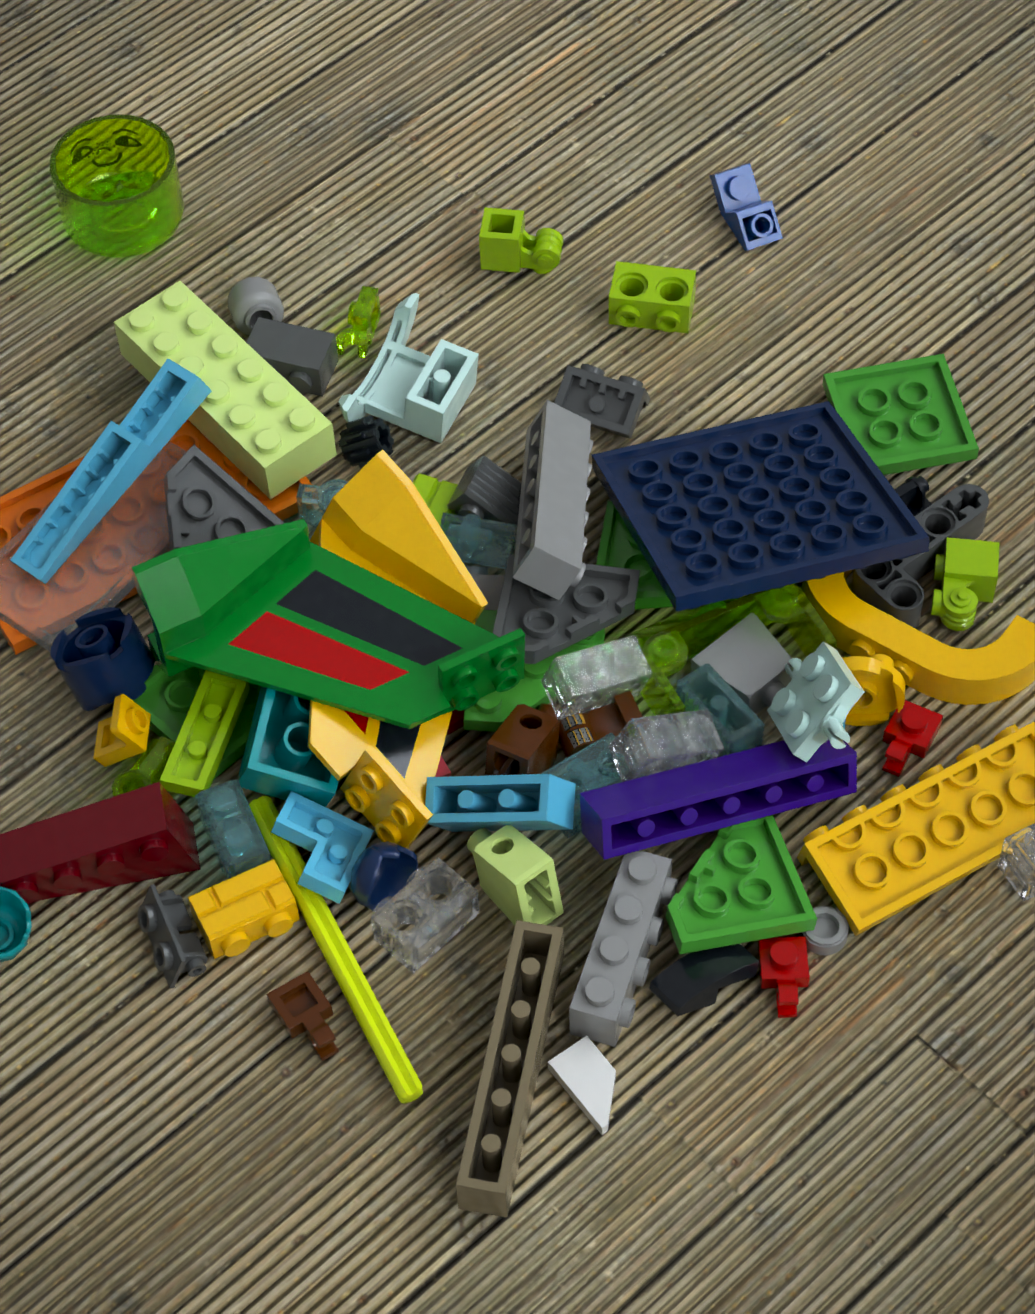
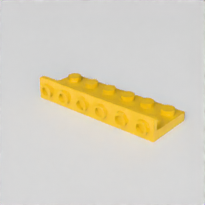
M1035 722L1021 729L1016 724L1011 725L998 733L993 738L994 743L982 749L979 744H976L956 757L957 763L945 769L941 764L936 765L919 776V783L906 789L903 784L898 785L886 792L880 798L881 803L870 809H867L865 805H861L848 812L842 818V824L831 830L826 825L821 826L803 838L804 845L797 859L801 865L810 863L835 905L846 917L848 925L855 936L1035 839Z

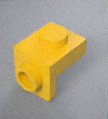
M125 694L116 696L114 698L112 717L98 722L93 759L107 767L146 752L151 714Z

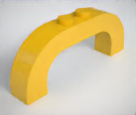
M852 570L828 575L821 579H811L802 582V598L806 612L816 629L829 642L851 656L870 657L874 654H884L891 657L894 661V668L902 674L905 685L929 697L954 704H988L1009 698L1021 692L1035 681V624L1019 615L1015 616L1001 637L993 643L975 649H961L946 645L858 598L846 583V578Z

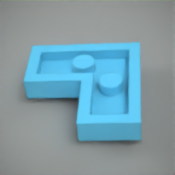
M293 791L290 792L271 830V833L312 852L297 884L339 904L351 881L352 868L358 856L366 849L374 830Z

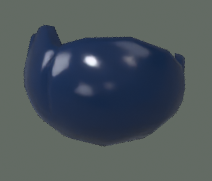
M389 841L379 842L365 849L358 856L351 872L350 889L357 902L374 912H377L378 909L387 912L394 911L406 898L415 881L418 870L417 855L413 851Z

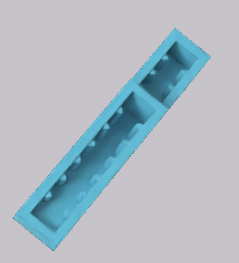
M167 359L121 424L118 425L110 421L10 561L46 584L212 392L211 389L198 376L172 360Z

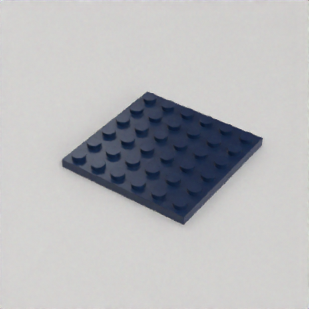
M829 401L592 454V469L676 612L696 609L702 605L727 599H737L744 595L769 589H779L786 585L811 579H821L844 571L863 569L870 565L890 560L905 559L911 555L929 551L928 534Z

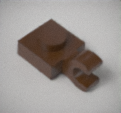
M308 971L266 994L269 1005L291 1038L305 1032L321 1061L339 1052L333 1042L336 1040V1037L324 1021L333 1016L332 1006Z

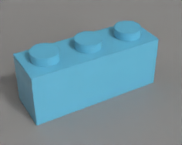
M552 774L427 777L425 806L433 814L427 824L451 832L477 831L481 828H486L489 831H498L505 825H512L518 831L573 830L576 784Z

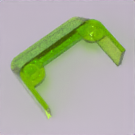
M790 584L779 589H769L744 595L737 599H727L711 605H702L696 609H687L635 631L624 639L621 653L622 664L658 722L671 728L675 749L684 746L686 707L667 677L679 672L686 665L687 660L695 657L751 612L765 626L774 622L784 624L806 657L814 653L823 641L836 649L837 640L801 588Z

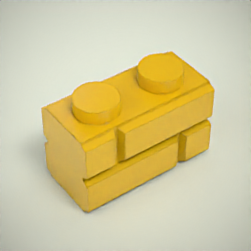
M274 859L188 897L194 921L213 959L223 955L228 957L237 956L246 951L251 942L267 935L269 937L281 936L287 933L295 922L300 921L295 897Z

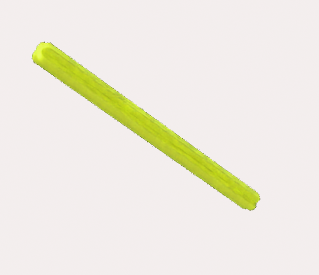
M262 795L258 799L252 800L248 804L250 815L272 858L277 863L284 880L294 895L297 906L397 1098L403 1104L420 1098L423 1094L422 1083L323 896L297 884L306 866L299 850L294 843L271 833L279 815L272 799L269 796Z

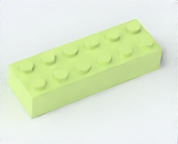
M181 281L176 282L114 321L121 355L149 382L153 380L166 360L170 359L198 376L211 389L212 392L188 420L270 500L337 455L333 423Z

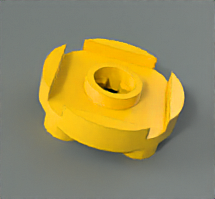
M874 654L870 657H842L865 691L849 711L846 717V725L872 726L881 724L889 720V713L896 708L898 713L901 711L905 703V680L902 674L894 668V661L891 657L884 654Z

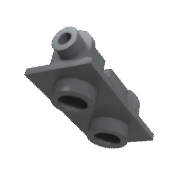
M155 884L150 885L145 899L138 909V922L141 930L149 936L153 946V957L157 969L163 971L169 988H174L180 973L188 972V975L191 977L204 973L208 958L196 932L179 934V932L191 930L193 925L182 897L176 895L173 890H166L158 894Z

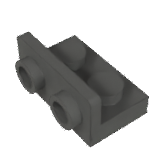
M582 364L581 368L568 365L554 403L591 421V427L631 439L643 405L648 406L651 399L646 389L642 388L643 383L623 375L619 377V380L606 377L602 369L589 364Z

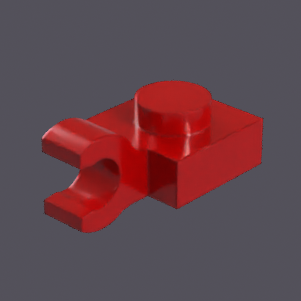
M905 700L901 711L898 713L896 708L884 730L882 741L890 745L885 753L887 760L882 770L899 777L911 753L925 758L942 725L944 715Z
M806 936L773 937L758 940L761 989L775 988L778 1018L797 1017V1005L799 1004L798 987H809L810 980Z

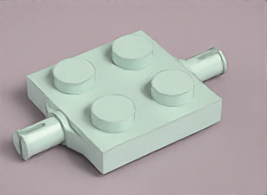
M823 641L816 651L809 654L803 661L799 658H792L788 661L791 666L786 663L785 671L790 676L791 681L785 688L776 693L771 706L767 709L792 754L806 763L827 740L836 749L846 747L844 741L849 743L850 736L845 731L843 722L851 708L865 693L839 652Z

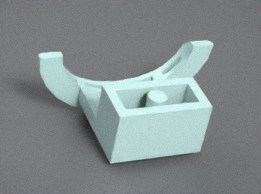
M413 293L397 305L385 342L359 388L352 395H342L338 402L346 422L364 418L368 413L442 443L476 385L479 354L443 339L439 341L431 356L405 346L415 320L419 302V294Z

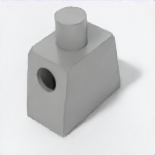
M751 612L691 659L690 684L741 718L751 719L766 706L770 707L776 693L789 684L791 678L785 671V665L787 663L791 666L788 661L792 658L761 620Z

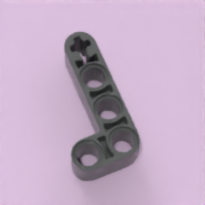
M973 484L960 485L914 516L929 536V551L911 555L905 559H895L870 565L863 569H854L851 591L864 602L917 629L920 623L924 600L923 588L917 580L934 569L936 554H944L947 537L975 540L983 533L989 505V497L986 491Z

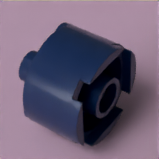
M115 607L89 612L75 620L78 627L67 635L63 629L54 639L50 649L51 658L83 710L92 711L102 705L113 703L114 698L121 694H125L134 700L145 692L146 685L144 682L153 671L155 659L129 613L124 615L120 608Z

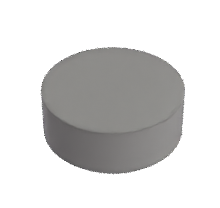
M819 906L813 908L817 917L815 929L800 932V937L806 936L807 949L818 955H832L839 952L847 941L849 926L846 917L833 907Z

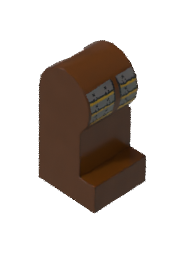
M631 691L613 696L614 703L588 711L589 713L572 714L560 721L558 741L569 764L580 766L646 746L645 721Z

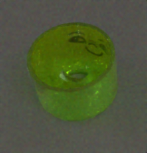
M132 115L100 116L73 127L55 145L50 157V173L63 226L69 237L79 247L103 257H133L159 247L176 231L184 212L183 193L173 143L168 134L157 124Z

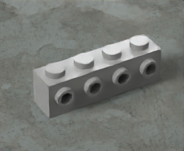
M641 850L624 854L569 1007L571 1035L581 1038L587 1035L592 1041L616 1047L622 1027H630L636 1008V1000L632 999L636 986L643 987L650 967V959L646 957L650 946H657L664 926V919L660 918L664 905L668 906L676 893L678 879L671 877L672 859Z

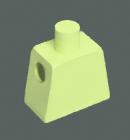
M505 825L493 834L488 829L481 828L470 836L467 848L473 854L480 886L514 925L516 920L548 925L564 913L554 861L547 853L512 825Z

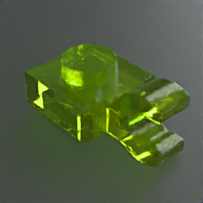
M362 286L358 300L351 302L348 311V324L352 326L342 330L337 335L338 355H343L345 348L351 344L358 345L359 358H364L367 355L368 345L372 343L381 316L378 288Z

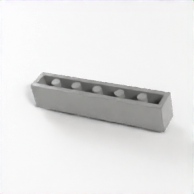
M547 400L526 432L512 578L560 600L569 586L574 588L579 584L586 568V564L582 562V556L587 545V538L584 537V528L588 521L589 513L585 509L590 495L587 479L592 469V464L588 462L589 454L593 447V440L590 439L591 421Z

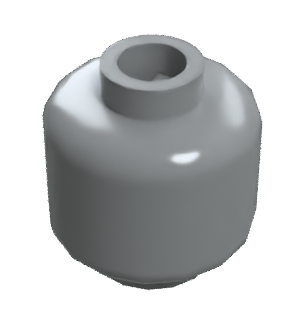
M247 277L236 283L228 295V309L237 329L245 335L250 336L258 317L279 322L283 320L284 306L275 286L265 278Z

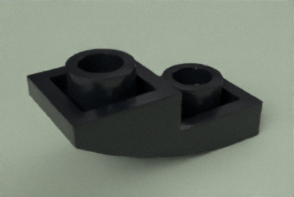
M741 944L691 952L657 975L650 982L649 989L677 1016L715 1004L719 988L755 977L759 960Z

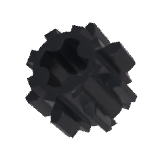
M370 415L346 423L347 429L340 432L339 447H341L344 460L350 462V466L359 465L360 470L381 450H384L388 455L393 453L392 445H394V439L391 436L390 428L380 418L374 420L373 416Z

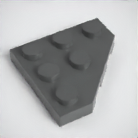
M195 445L177 461L163 479L170 551L284 524L280 518Z
M509 554L493 634L501 637L521 628L525 634V663L536 664L633 614L635 611L640 570L586 564L584 575L579 584L574 588L569 586L561 599L558 600L512 578L514 555Z

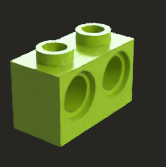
M616 261L609 293V324L688 334L695 302L696 270Z

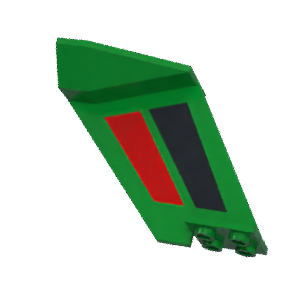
M304 519L173 549L131 567L136 590L153 623L154 632L147 635L150 650L155 663L168 677L194 666L407 729L414 728L455 709L458 711L466 710L475 705L480 698L495 691H508L515 687L521 679H524L525 634L521 628L499 637L310 542L308 525Z

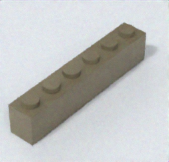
M516 920L456 1181L458 1209L508 1217L564 958V929L561 927Z

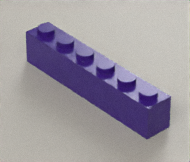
M785 740L581 792L582 834L605 860L856 793L857 752L845 741V748L836 749L827 740L806 763L793 755Z

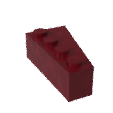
M160 782L0 834V886L15 890L27 904L201 870L193 822Z

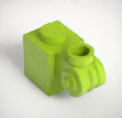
M485 207L479 234L481 270L520 273L521 268H530L538 274H547L560 263L564 241L563 236L552 228L539 229L536 236L528 234L525 231L524 210Z
M947 537L944 554H936L933 580H941V590H933L931 615L940 616L942 623L947 628L954 631L969 629L975 620L978 601L993 603L998 579L1000 542Z

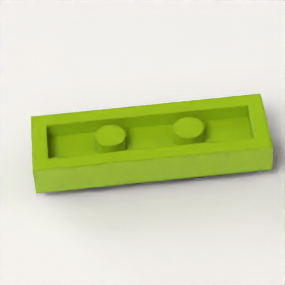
M205 671L160 778V783L167 791L206 799L250 691L249 682Z

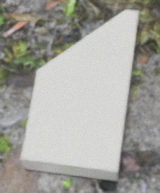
M586 1035L549 1060L548 1069L600 1134L603 1135L608 1132L616 1070Z

